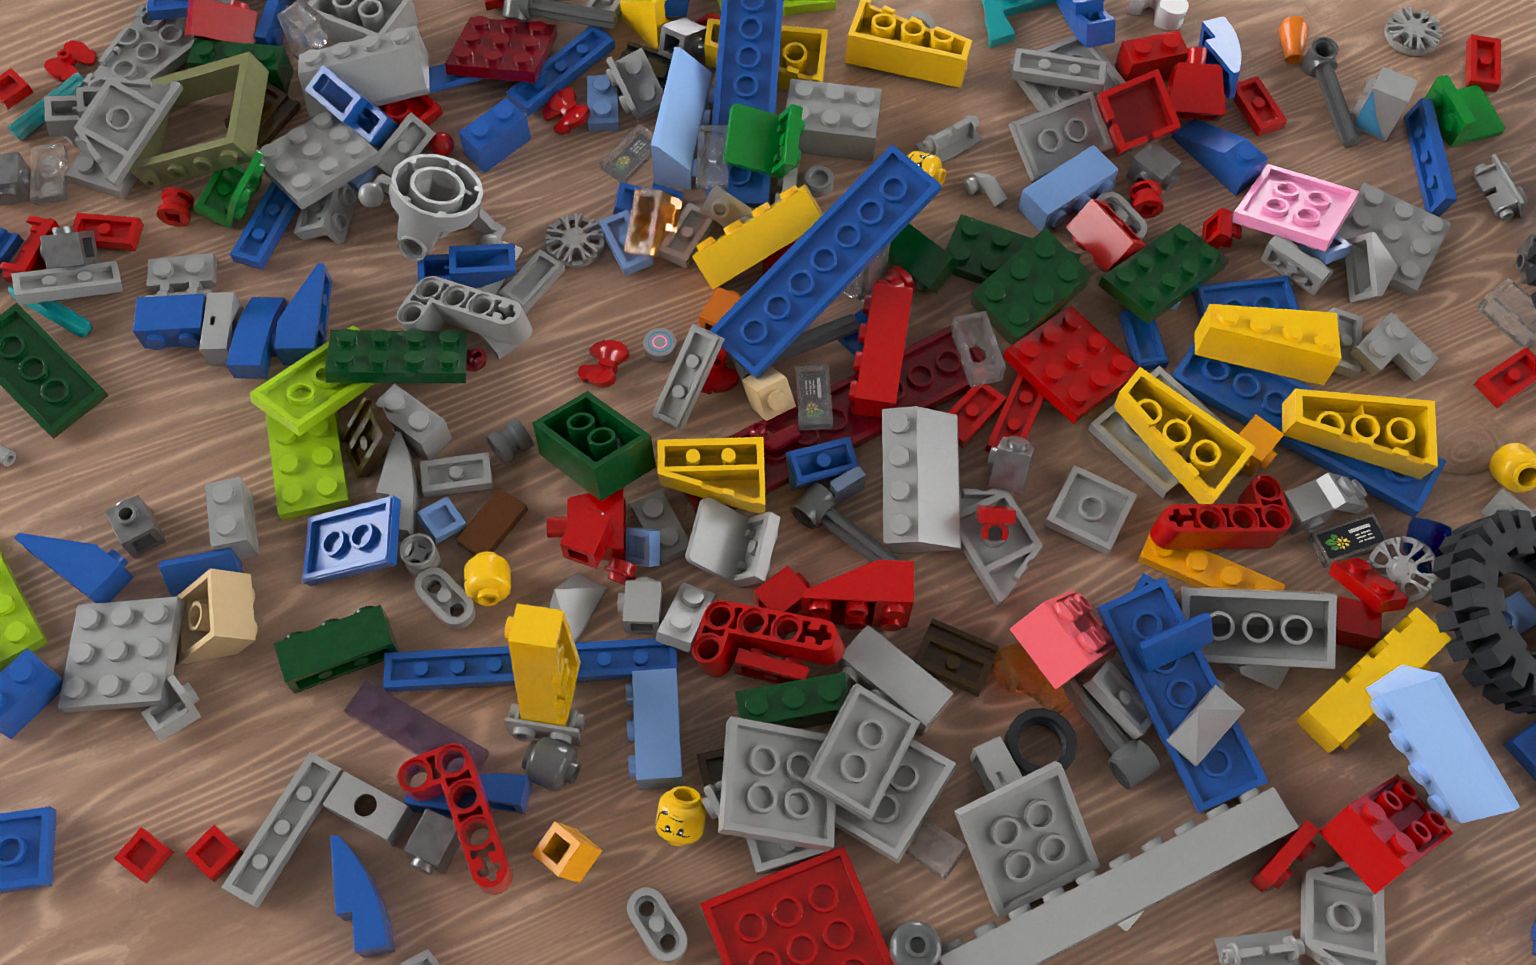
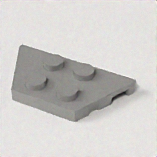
M108 76L74 126V130L113 186L118 188L183 91L182 85L177 81H170V84L152 83L150 79L127 80L124 77Z
M963 489V492L960 493L961 549L996 607H999L1004 603L1038 556L1043 545L1009 491L1002 489H990L988 491ZM976 505L1011 506L1016 510L1015 525L1006 524L1009 529L1007 540L1000 539L1001 530L998 526H992L989 529L988 540L981 537L980 528L983 523H979L975 519Z
M1345 861L1337 862L1331 867L1321 866L1306 870L1301 875L1300 939L1304 943L1305 954L1321 965H1386L1384 889L1375 895Z

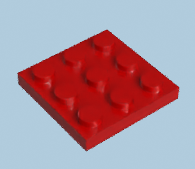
M1069 306L1007 348L1002 357L1073 424L1120 391L1139 368L1138 365L1072 306Z

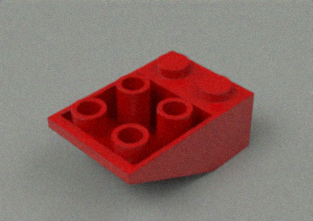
M875 560L803 591L801 615L828 620L834 625H844L845 628L850 630L864 629L867 624L873 627H880L884 631H898L901 628H907L914 604V561Z
M1398 774L1349 804L1319 831L1375 895L1454 834L1447 827L1444 818L1438 812L1431 810L1418 796L1414 786L1403 780Z

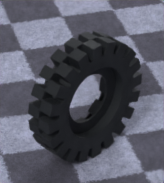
M1506 510L1462 525L1452 531V536L1444 539L1439 547V550L1444 555L1435 558L1432 573L1443 581L1431 584L1432 602L1447 606L1448 611L1434 614L1440 633L1454 631L1456 638L1447 643L1445 647L1453 662L1469 659L1461 674L1472 687L1484 685L1482 696L1494 705L1504 703L1505 710L1517 714L1527 712V715L1536 714V651L1525 650L1528 645L1514 626L1508 627L1503 613L1507 612L1503 588L1497 587L1498 579L1506 573L1516 574L1524 578L1536 594V516L1531 517L1530 511Z

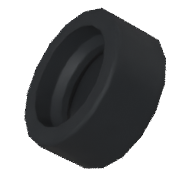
M1046 708L1029 709L1019 714L1006 731L1004 743L1022 777L1042 768L1028 762L1019 751V736L1024 729L1031 725H1041L1056 733L1062 746L1057 762L1063 766L1065 772L1074 761L1078 747L1076 733L1069 721L1058 712Z

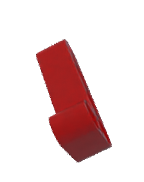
M1260 474L1254 477L1240 494L1238 504L1169 505L1151 527L1150 537L1157 546L1168 550L1264 549L1275 545L1290 528L1292 518L1280 483L1270 475Z
M718 600L707 606L692 645L693 657L703 671L711 677L723 676L731 669L738 647L744 649L757 648L768 654L823 665L837 663L845 653V645L836 626L828 620L725 600ZM729 619L725 625L719 626L723 620ZM763 625L758 632L751 633L755 627ZM797 632L793 638L784 640L789 633ZM718 651L715 657L707 659L712 652Z
M451 743L405 761L397 774L398 783L410 798L420 802L445 794L473 880L487 894L498 895L506 891L512 883V869L477 766L467 749L461 744ZM456 758H463L465 760L463 767L459 771L447 772L448 764ZM427 773V779L424 784L415 788L410 786L411 779L416 774ZM467 793H475L477 795L476 801L469 808H459V801L462 796ZM482 828L489 830V836L484 843L480 845L471 844V837L475 831ZM489 857L498 870L495 872L496 879L493 881H489L487 878L489 870L483 858Z

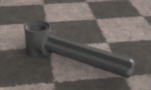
M504 0L502 14L503 17L529 22L533 16L611 30L615 29L618 20L615 11L553 0Z
M1318 37L1312 42L1301 62V68L1308 76L1318 79L1340 143L1345 148H1348L1359 142V136L1335 73V69L1338 66L1335 57L1338 54L1339 48L1337 43L1331 38Z
M849 314L803 332L770 366L858 332L859 324L853 314ZM732 358L740 379L750 376V374Z
M813 482L790 507L791 513L801 524L811 529L824 526L869 562L875 560L902 561L835 510V497L826 487L817 482Z
M1075 676L1059 687L1112 754L1108 762L1109 768L1124 788L1130 790L1160 769L1159 761L1153 751L1140 740L1129 741L1099 702L1083 686V682L1078 676Z

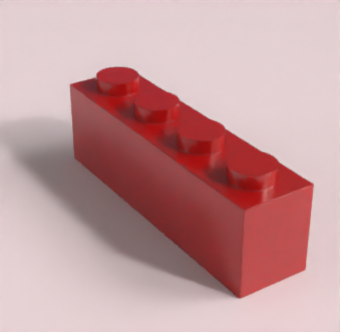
M874 283L872 295H865L862 314L869 316L867 323L860 324L858 342L864 343L863 352L856 351L853 371L859 372L858 381L851 380L848 400L855 401L853 414L882 418V409L896 407L913 288Z

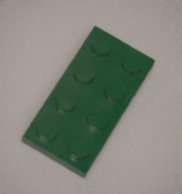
M961 214L945 250L960 262L952 275L982 284L1033 238ZM1069 251L1078 261L1080 260L1081 254Z
M1179 223L1103 275L1098 286L1149 324L1225 269L1229 259L1215 247L1209 245L1190 229Z
M15 303L0 315V386L53 439L108 397L106 391L18 303Z
M331 330L325 367L326 383H466L467 331Z

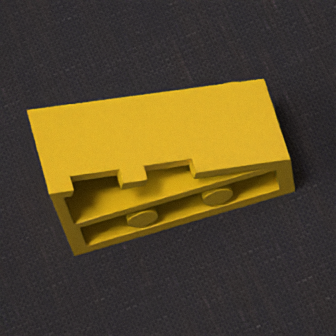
M764 437L657 440V469L660 486L701 498L710 497L722 504L752 513H765Z

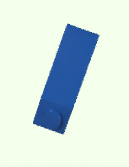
M1192 119L1171 135V138L1234 196H1237L1254 184L1268 160V157L1247 138L1197 119Z
M324 263L316 265L277 320L276 333L271 335V349L273 353H277L283 365H293L325 344L332 279Z
M18 533L14 537L28 552L94 603L111 602L134 578L125 568L129 562L114 549L106 553L96 544Z

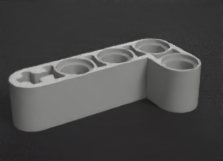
M428 276L421 279L402 303L396 315L404 331H439L444 323H448L514 345L527 341L533 332V327L518 302L437 276Z

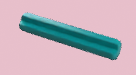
M75 73L47 96L76 95V87L85 86L83 82L85 78L81 74ZM44 98L8 126L10 132L17 139L24 140L45 123Z
M12 285L9 286L8 292L11 294L12 298L15 299L14 288ZM55 300L24 304L79 337H86L88 332L93 329L88 319Z

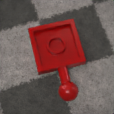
M427 95L377 106L399 125L410 112L427 126H430L443 115L441 106ZM438 132L429 141V147L433 154L448 156L454 150V141L449 134Z

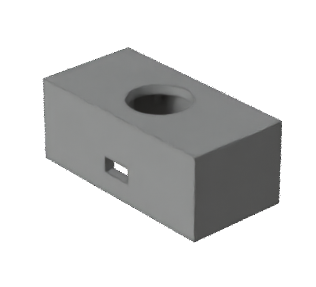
M234 292L207 293L199 350L210 366H226L233 335L240 316L244 311ZM212 318H215V325H211Z
M1001 736L975 747L969 757L988 794L1022 778Z
M343 772L323 803V806L331 813L393 847L414 814L408 805L346 772ZM363 795H371L377 801L375 811L366 817L357 815L355 812L356 801Z

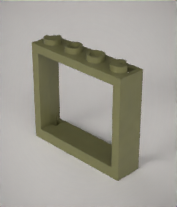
M246 52L152 79V83L170 84V81H177L182 85L183 91L172 107L235 90L227 137L162 154L170 115L169 110L129 172L146 186L153 188L251 162L256 150L269 71L251 52Z

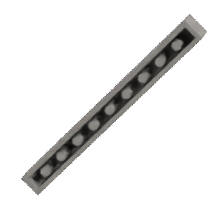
M1256 787L1238 797L1240 804L1229 809L1226 803L1206 814L1209 820L1199 825L1194 820H1191L1174 830L1177 835L1176 837L1166 842L1162 836L1157 837L1141 847L1144 853L1134 858H1131L1130 854L1126 853L1108 863L1111 870L1101 875H1098L1096 869L1075 880L1078 885L1077 887L1065 892L1063 887H1059L1042 897L1044 904L1034 909H1031L1029 904L1017 908L1008 914L1011 920L998 927L995 921H992L974 931L977 938L965 944L962 943L960 938L942 947V956H940L937 965H1040L1278 842L1299 829V826L1274 787L1262 793Z

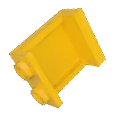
M619 0L621 20L650 47L658 50L661 27L663 24L670 22L665 17L666 0Z

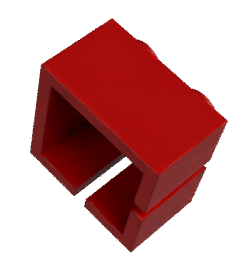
M1159 69L1103 91L1096 97V102L1105 124L1111 123L1108 132L1114 144L1117 157L1143 147L1147 142L1150 143L1152 140L1157 141L1172 135L1181 128Z

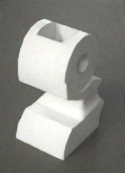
M1130 0L1126 13L1141 15L1144 9L1151 7L1155 12L1154 25L1160 29L1174 31L1182 26L1189 3L1187 0Z

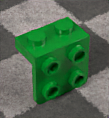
M1447 74L1437 77L1424 97L1432 99L1439 129L1450 148L1499 136L1505 130V125L1481 87L1477 85L1457 89Z
M735 103L729 112L723 157L725 163L782 179L798 166L801 159V150L798 149L799 138L802 136L805 127V121L802 120L803 107L791 104L780 115Z
M257 150L247 168L238 165L214 171L195 205L194 212L231 229L236 219L242 221L249 207L247 203L250 196L257 194L262 183L261 177L266 168V165L261 163L264 153Z

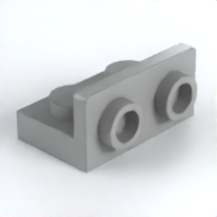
M642 48L617 61H614L612 56L606 58L610 69L606 70V74L613 87L619 85L623 95L618 98L626 114L632 112L635 118L639 120L660 109L664 91Z
M77 136L74 141L81 151L65 174L69 182L125 199L138 178L128 171L118 188L113 186L84 142Z
M346 183L301 210L294 234L301 240L327 235L335 243L343 244L356 205L358 192Z
M1277 234L1269 241L1261 258L1262 262L1281 275L1288 276L1290 281L1312 296L1316 295L1333 274V269L1324 265L1322 261L1312 257L1292 241L1283 239Z

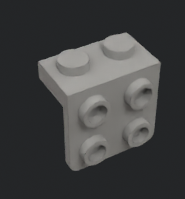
M710 497L703 498L699 502L685 555L686 560L690 564L739 588L765 582L766 576L770 571V559L774 544L778 538L777 530L781 517L769 511L748 518Z

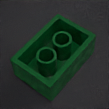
M1045 227L972 292L971 305L1012 346L1046 323L1087 287L1091 273Z
M588 391L532 422L539 454L600 501L656 468L651 435Z

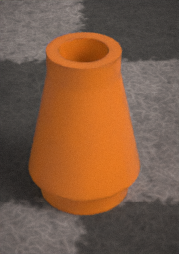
M1300 16L1285 18L1278 28L1285 62L1289 64H1296L1304 59L1303 53L1309 26L1305 23V19Z

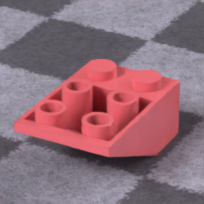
M1074 590L1043 602L1010 628V631L1055 690L1115 649L1103 622L1099 623L1091 613L1092 606L1084 595L1081 593L1077 594Z

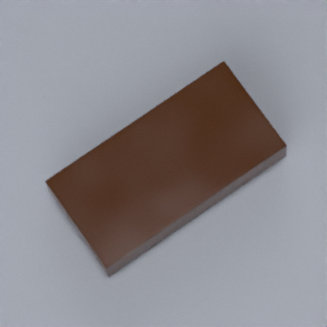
M499 488L455 539L457 544L474 556L481 552H494L528 511L527 505Z

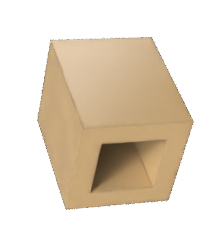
M769 366L757 379L751 375L741 379L751 408L766 421L796 407L787 378L772 366Z

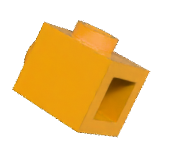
M1257 414L1238 434L1257 447L1241 471L1252 476L1259 467L1266 470L1278 455L1274 449L1284 436L1281 431Z
M554 821L532 854L558 877L580 883L602 850L576 828Z

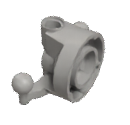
M419 154L408 157L395 166L391 177L379 174L373 183H365L359 189L358 197L360 202L369 208H375L382 204L384 192L389 194L391 205L399 214L398 249L405 258L411 261L423 260L427 253H431L440 238L446 237L451 232L468 227L469 225H472L484 234L480 238L478 245L503 244L501 239L506 232V228L495 222L487 212L480 208L484 193L480 179L469 167L456 159L439 154Z

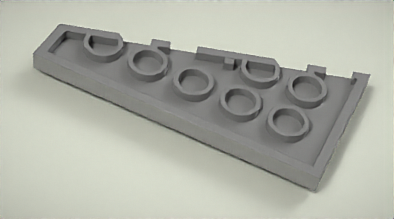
M147 4L145 6L140 5L135 11L136 19L130 26L123 27L98 60L100 66L95 73H88L83 80L84 87L102 86L108 76L124 77L127 80H152L173 73L187 62L194 42V38L185 37L187 17L151 21L147 12ZM78 135L62 136L74 147L77 146L74 140Z

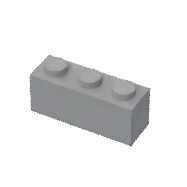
M868 624L845 649V653L838 663L840 672H845L847 682L852 685L856 683L920 721L916 732L921 736L926 733L949 706L954 694Z

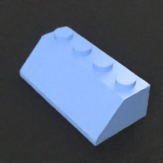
M674 47L651 143L655 184L691 189L694 177L699 178L701 159H698L699 152L704 153L706 148L707 136L704 134V129L710 128L712 110H709L710 104H714L715 86H712V72L679 47Z
M1401 665L1365 688L1372 699L1370 706L1373 712L1386 722L1391 731L1389 734L1391 742L1400 752L1405 754L1410 762L1408 766L1410 774L1419 784L1424 786L1429 794L1427 802L1432 810L1438 812L1442 817H1447L1459 823H1465L1512 812L1520 807L1442 674Z

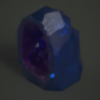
M1412 517L1407 525L1406 537L1423 542L1433 551L1436 557L1444 555L1439 550V547L1446 537L1453 535L1451 527L1440 522ZM1405 542L1404 550L1409 555L1414 544ZM1421 549L1412 559L1416 562L1426 553ZM1431 562L1420 563L1418 570L1421 573H1432Z

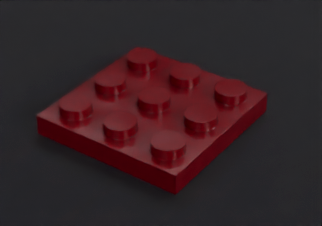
M485 16L470 17L445 62L446 75L536 83L557 37V27L542 21L531 23L520 22L511 18L499 20L488 19Z

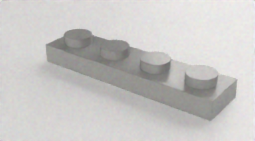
M309 752L221 888L258 909L323 808L324 801L344 771L338 766Z

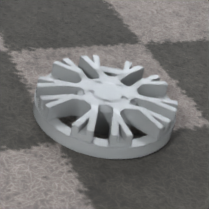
M1404 7L1402 11L1396 10L1384 27V34L1388 43L1397 51L1411 56H1423L1433 52L1441 41L1443 31L1440 30L1438 25L1440 21L1436 20V16L1431 18L1429 11L1425 12L1424 9L1421 12L1414 11L1411 7H1408V9ZM1401 38L1405 43L1402 45L1396 39ZM1422 41L1428 44L1429 47L1425 48Z
M574 213V216L569 217L568 214H565L564 217L560 216V220L553 225L548 226L549 228L546 230L547 234L545 236L547 254L563 263L566 268L588 266L595 262L604 250L605 239L603 231L594 218L591 220L583 217L581 213L579 215ZM575 223V227L570 228L569 224ZM580 223L587 225L583 228L579 227ZM565 226L566 230L562 231L559 228ZM599 239V245L588 242ZM553 245H562L554 251L551 249ZM586 249L590 250L593 254L590 255ZM565 251H566L567 253H566L565 257L562 259L561 256H562V255L565 253ZM572 255H582L583 260L572 261Z
M1393 537L1383 541L1375 547L1367 561L1373 570L1386 568L1387 574L1381 576L1389 578L1395 584H1402L1400 591L1407 595L1406 585L1408 583H1413L1420 593L1409 597L1407 603L1420 600L1431 592V584L1436 583L1438 579L1433 573H1421L1418 570L1420 563L1428 561L1431 562L1433 569L1436 556L1426 544L1411 537ZM1401 542L1414 544L1409 555L1405 556L1402 554ZM1393 544L1398 556L1392 557L1387 546ZM1422 549L1426 554L1415 562L1412 557ZM1380 552L1384 553L1389 559L1385 565L1375 562ZM1419 575L1428 580L1429 583L1427 586H1424L1414 579Z

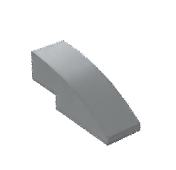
M102 86L76 87V95L44 96L45 122L49 137L78 135L74 130V126Z
M394 431L395 436L388 449L376 494L379 499L395 496L401 500L398 542H403L408 536L417 534L419 521L416 519L417 512L420 511V492L415 465L401 432Z

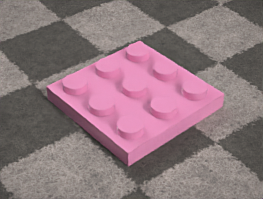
M1267 164L1234 211L1232 222L1243 225L1248 229H1256L1274 236L1277 234L1283 239L1306 245L1311 249L1327 251L1355 205L1359 191Z

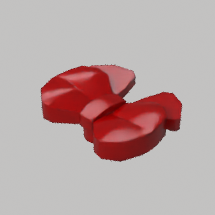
M71 40L64 44V49L58 51V57L45 61L44 68L51 78L64 82L73 74L79 73L74 67L77 63L93 66L97 61L95 51L93 49L90 50L84 43Z
M566 87L556 92L549 99V103L545 104L542 111L545 121H550L563 115L553 127V131L560 135L569 134L571 132L570 129L580 127L590 117L588 106L576 104L577 95L572 88Z
M602 340L595 343L589 349V352L599 360L598 365H581L578 369V375L583 383L588 381L591 385L598 388L612 386L616 382L615 374L618 372V365L630 357L627 346L615 340Z
M722 348L701 390L702 393L726 392L734 388L738 383L739 374L737 371L727 367L725 360L728 354Z

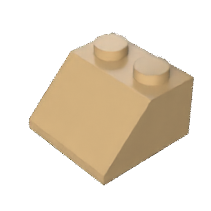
M210 568L178 595L179 598L185 601L178 642L179 663L188 664L235 655L256 641L258 627L256 621H254L253 604L255 601V591L252 588L251 574Z

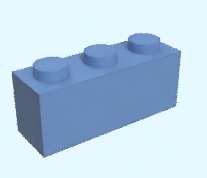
M1093 145L1024 188L1018 209L1040 232L1045 227L1047 229L1051 227L1057 228L1066 221L1068 216L1076 211L1079 213L1091 199L1098 198L1102 193L1111 192L1115 187L1114 182L1119 169Z
M676 668L632 671V683L626 684L627 706H633L634 719H627L628 742L635 741V755L628 756L629 777L636 778L639 790L684 786Z

